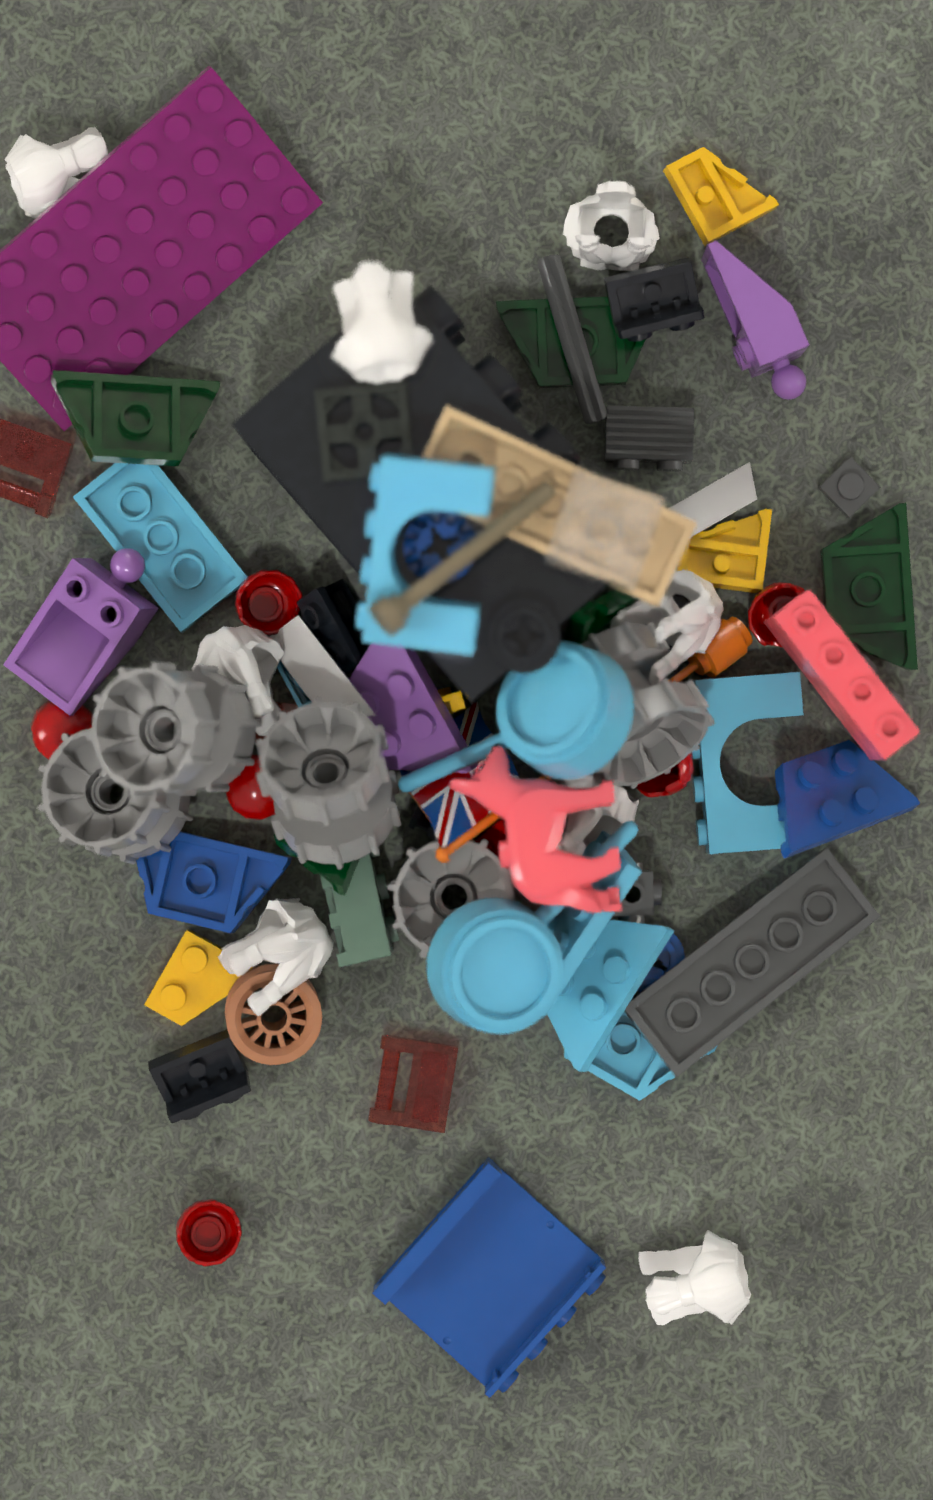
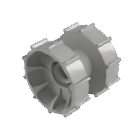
M625 620L621 625L607 629L595 636L590 634L588 640L581 644V646L598 650L614 659L622 667L631 684L634 698V714L630 731L618 753L596 773L601 781L613 780V785H630L632 789L639 783L653 779L663 773H670L671 768L686 758L693 750L696 751L700 748L699 743L704 738L709 726L715 723L707 710L709 707L708 703L692 680L686 683L678 681L669 682L666 675L660 683L650 684L651 667L668 654L667 650L670 648L665 640L661 643L656 642L657 627L653 622L643 625L638 623L630 624L628 620Z
M153 662L151 668L120 667L118 669L119 676L108 684L101 695L96 694L93 697L97 705L93 716L92 733L87 735V740H93L96 755L103 767L100 775L102 777H111L118 784L130 789L129 795L131 797H151L154 795V791L173 792L174 796H195L197 791L207 790V792H228L230 789L228 784L240 775L245 766L254 765V760L250 757L255 744L256 727H260L261 722L255 720L252 707L245 695L247 686L235 684L231 679L218 674L217 666L196 665L194 671H176V664ZM174 724H175V726H176L175 737H174V735H173V727H174Z
M316 697L315 703L301 706L287 714L284 711H280L278 713L279 720L270 728L265 738L256 741L261 771L256 774L262 795L264 797L270 795L274 800L276 815L271 817V823L276 838L278 840L285 839L290 848L297 853L302 864L307 860L321 864H336L337 869L340 870L343 868L344 863L358 860L370 853L378 855L380 853L379 846L386 840L392 828L401 825L395 795L399 794L400 790L395 771L387 770L383 751L388 749V743L383 726H375L369 717L361 712L358 702L349 706L338 702H322L321 697Z
M92 728L82 730L72 736L65 733L62 734L63 743L54 751L46 766H39V771L43 773L41 787L43 804L37 807L39 811L47 814L52 825L60 832L59 841L71 846H75L77 843L85 846L86 850L105 857H110L111 855L120 856V861L132 865L136 863V858L149 856L160 850L170 852L171 847L169 844L180 833L186 820H193V816L188 814L190 796H174L173 792L154 791V795L151 797H131L129 795L130 789L123 786L124 795L118 803L112 804L110 793L118 783L111 777H102L100 775L103 767L96 755L93 740H87V735L92 733Z
M475 839L468 841L449 856L450 861L447 863H441L436 859L435 851L440 847L436 840L429 841L418 849L415 846H411L407 850V855L410 858L400 870L398 878L393 879L388 885V889L394 891V909L397 918L393 928H401L408 939L421 949V958L427 956L431 941L440 925L450 914L458 909L450 908L444 904L441 894L446 886L458 884L465 889L467 899L463 905L475 900L493 897L514 900L509 868H500L498 856L486 847L488 843L486 839H482L480 843L474 842Z

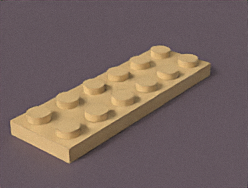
M447 405L422 455L425 458L497 466L492 512L486 517L456 513L484 527L491 524L540 484H552L555 488V496L505 537L655 607L659 606L697 525V522Z

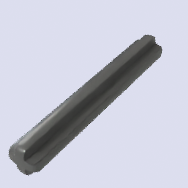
M558 254L545 256L538 260V268L581 413L586 424L600 422L606 418L607 412L561 257Z

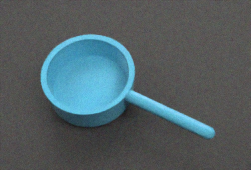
M560 641L556 655L542 669L524 674L508 671L500 687L497 699L496 713L499 733L402 776L398 781V787L405 793L416 790L485 759L491 748L496 744L505 749L510 748L517 756L538 772L552 778L568 780L590 775L612 760L628 736L634 714V698L629 679L622 667L607 654L578 644Z
M633 821L624 822L589 858L604 856L609 848L619 847L620 852L637 835V824ZM493 897L472 901L450 914L436 931L427 956L428 983L435 1000L444 1012L463 1025L493 1034L517 1032L539 1021L556 1001L563 982L564 963L562 952L556 938L547 925L565 906L542 904L534 912L517 901Z

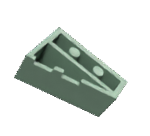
M370 853L359 859L346 895H341L334 891L332 884L320 875L330 912L328 914L331 929H334L339 954H337L339 967L391 956L394 950L392 942L400 941L398 929L393 928L395 917L394 915L386 917L382 901L390 898L385 874H376L373 858L380 856V853L378 855Z

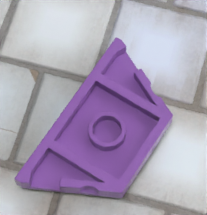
M371 643L349 678V681L376 716H368L375 726L382 725L388 743V749L383 751L387 770L415 771L468 747L415 649ZM476 762L454 773H468L476 768L478 763Z

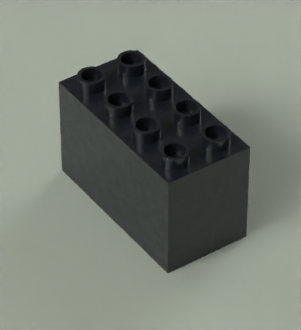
M429 285L417 297L412 298L411 306L414 325L426 329L433 339V343L425 352L415 372L407 374L400 380L406 381L414 456L422 457L447 405L577 467L583 463L571 444L550 422L545 423L531 435L516 418L514 413L522 407L519 398L524 393L507 370L491 354L488 353L472 367L456 349L465 341L460 332L465 326L452 307L432 286ZM342 328L231 425L249 449L361 577L362 560L364 555L371 556L373 539L365 537L366 518L369 509H376L377 492L370 491V479L331 483L323 482L314 390L374 384L368 381H357L348 370L331 358L336 350L337 343L345 336ZM386 381V382H383V383L398 382V381ZM370 394L372 414L379 420L400 418V412L390 401L382 396ZM352 396L343 399L334 407L328 417L327 426L348 424L349 420L354 416ZM361 423L356 428V436L360 440H369L374 434L373 427L368 423ZM402 438L382 439L376 446L378 464H380L381 456L386 453L399 454L403 446ZM351 443L329 445L330 453L341 465L348 469H359L356 447ZM426 512L407 520L396 540V563L402 577L410 586L421 578L410 569L406 562L403 541L410 524ZM463 517L471 526L475 535L486 528ZM435 528L431 529L433 544L427 547L426 551L421 552V555L437 553L440 559L444 561L449 557L447 549L453 546L454 542L459 541V538L443 540L440 534H437ZM504 536L476 558L465 575L456 581L443 584L429 595V597L482 603L477 649L474 654L465 655L425 650V652L457 689L461 691L470 704L473 705L502 680L509 671L496 662L487 644L489 622L500 607L509 602L522 599L538 602L552 612L560 629L571 620L572 615L579 608L593 601L610 585ZM522 616L518 631L510 632V635H503V639L518 642L521 657H524L529 642L536 641V639H544V635H536V632H529L526 617Z

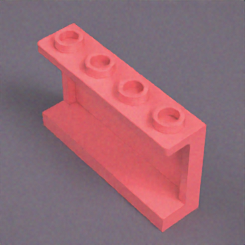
M806 591L802 595L799 594L764 621L767 628L870 760H886L919 734V729L811 591Z

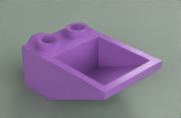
M719 242L709 243L701 261L737 345L733 346L732 350L741 371L748 369L752 378L774 369L775 372L771 379V385L775 394L786 400L799 397L805 390L806 376L799 367L791 365L790 362L800 358L808 348L809 343L792 304Z
M124 548L117 551L110 562L111 572L92 558H72L3 664L70 716H73L136 644L159 609L126 584L137 581L145 571L144 558L134 549ZM108 608H115L117 612L116 619L107 614Z

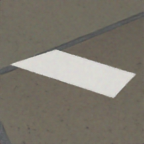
M750 462L668 508L697 522L691 537L757 500Z
M299 615L280 628L278 634L269 637L280 643V647L284 651L280 661L312 703H315L316 697H321L322 702H338L349 706L358 702L362 713L366 716H376Z

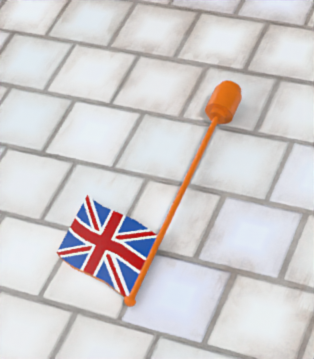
M734 616L727 620L721 619L719 631L707 647L705 654L694 653L687 659L689 665L668 681L681 682L694 671L699 675L705 674L715 678L747 653V647L753 642L748 628L741 620ZM478 701L453 719L468 746L493 736L485 725ZM506 752L509 759L510 774L514 778L520 779L511 757ZM483 759V760H481V761H478V762H477V763H478V766H479L485 759ZM476 768L468 773L449 774L409 792L432 825L440 846L436 849L435 856L441 863L449 862V856L500 818L472 797L454 791L449 787L452 779H470ZM399 770L401 776L413 772L408 770ZM542 774L537 779L549 781L552 777Z

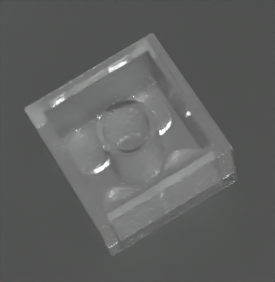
M575 469L544 563L632 592L635 589L665 499Z

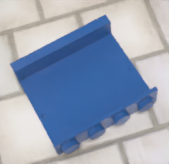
M488 1157L376 1282L372 1294L385 1305L388 1301L395 1305L485 1386V1395L490 1398L497 1390L504 1393L514 1383L519 1375L515 1369L526 1357L532 1361L540 1354L548 1343L545 1336L555 1325L562 1328L572 1318L577 1310L573 1304L584 1292L590 1296L597 1290L606 1277L602 1273L606 1265L604 1259Z

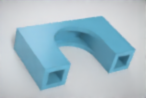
M391 453L381 456L380 464L373 463L370 491L377 492L376 509L368 510L365 526V537L373 538L371 556L364 555L360 577L361 583L368 584L366 602L359 601L356 615V629H363L362 642L465 655L474 654L477 649L482 603L428 596L410 610L411 616L405 620L407 625L393 637L386 634L371 615L369 607L383 596L387 598L393 594L399 596L410 587L402 577L395 558L396 540L406 521L428 511H444L488 517L492 512L497 466Z
M800 672L693 681L708 703L709 707L707 710L715 721L712 726H709L704 738L699 743L700 748L692 751L693 759H699L700 776H693L692 778L694 802H702L703 819L696 820L698 846L706 845L707 854L781 849L780 845L785 842L784 822L778 820V804L752 805L736 797L723 780L720 769V755L728 736L743 723L755 719L804 715Z

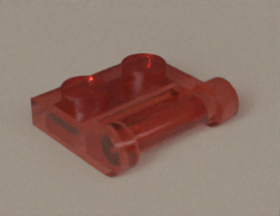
M0 419V465L44 481L42 490L39 493L0 479V497L35 509L36 515L49 518L74 445Z
M382 1035L380 1048L384 1049L375 1107H370L368 1121L383 1125H396L445 1133L459 1046ZM401 1052L414 1054L404 1112L392 1110Z

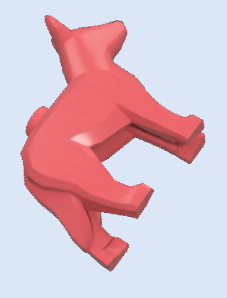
M496 744L491 748L485 760L473 771L470 779H452L450 781L449 787L452 790L472 797L486 809L505 820L506 840L498 841L500 868L509 867L514 887L528 900L543 905L569 906L588 913L622 911L619 887H610L603 891L595 890L591 886L592 883L620 870L619 847L609 848L604 856L592 859L557 850L562 838L567 814L609 807L611 803H615L613 780L602 781L599 786L591 788H572L557 785L552 781L543 779L514 778L509 771V759L505 748Z

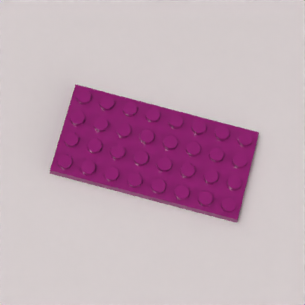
M208 66L0 250V361L63 431L67 430L72 423L51 384L53 370L129 375L323 203L212 67Z

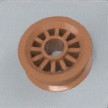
M279 964L260 965L248 970L243 976L241 975L231 987L225 1004L227 1030L235 1047L247 1058L266 1065L285 1064L300 1058L313 1046L322 1025L321 1005L317 992L309 979L285 994L274 1005H271L279 1006L285 1010L283 1018L278 1022H267L261 1017L262 1014L258 1017L250 1006L245 1003L247 998L255 993L254 991L261 987L263 989L273 980ZM298 995L302 999L291 1003ZM305 1010V1015L295 1014ZM241 1013L251 1015L241 1019ZM291 1023L302 1026L297 1030ZM255 1026L249 1033L246 1031V1028ZM286 1031L292 1037L284 1040L283 1033ZM264 1032L265 1034L263 1042L257 1040V1038ZM272 1035H277L279 1043H271Z

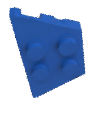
M850 740L782 763L775 770L776 790L780 796V801L777 805L778 820L784 822L785 842L780 845L781 854L784 859L910 812L920 804L916 796L874 760H870Z
M180 831L169 844L171 847L170 852L160 850L152 855L140 857L136 862L139 876L145 884L144 898L148 914L222 932L235 933L287 869L292 857Z

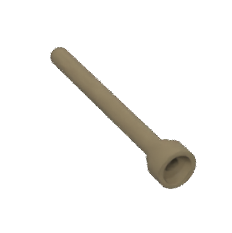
M550 483L540 484L399 596L393 594L389 598L383 596L369 607V611L378 625L386 634L393 637L407 625L405 620L411 616L410 610L555 496L554 486Z

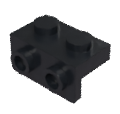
M689 257L604 278L612 322L619 339L627 338L628 341H641L651 337L654 331L669 328L671 331L686 330L693 327L695 321L705 318L704 310L699 303L692 262Z
M341 579L326 587L320 586L296 603L301 610L305 624L311 629L314 636L344 675L356 669L371 643L362 642L363 629H356L358 605L344 579Z
M227 1029L148 1061L149 1072L166 1103L167 1116L171 1123L194 1119L207 1109L222 1103H233L251 1091L248 1069L239 1050L230 1039Z

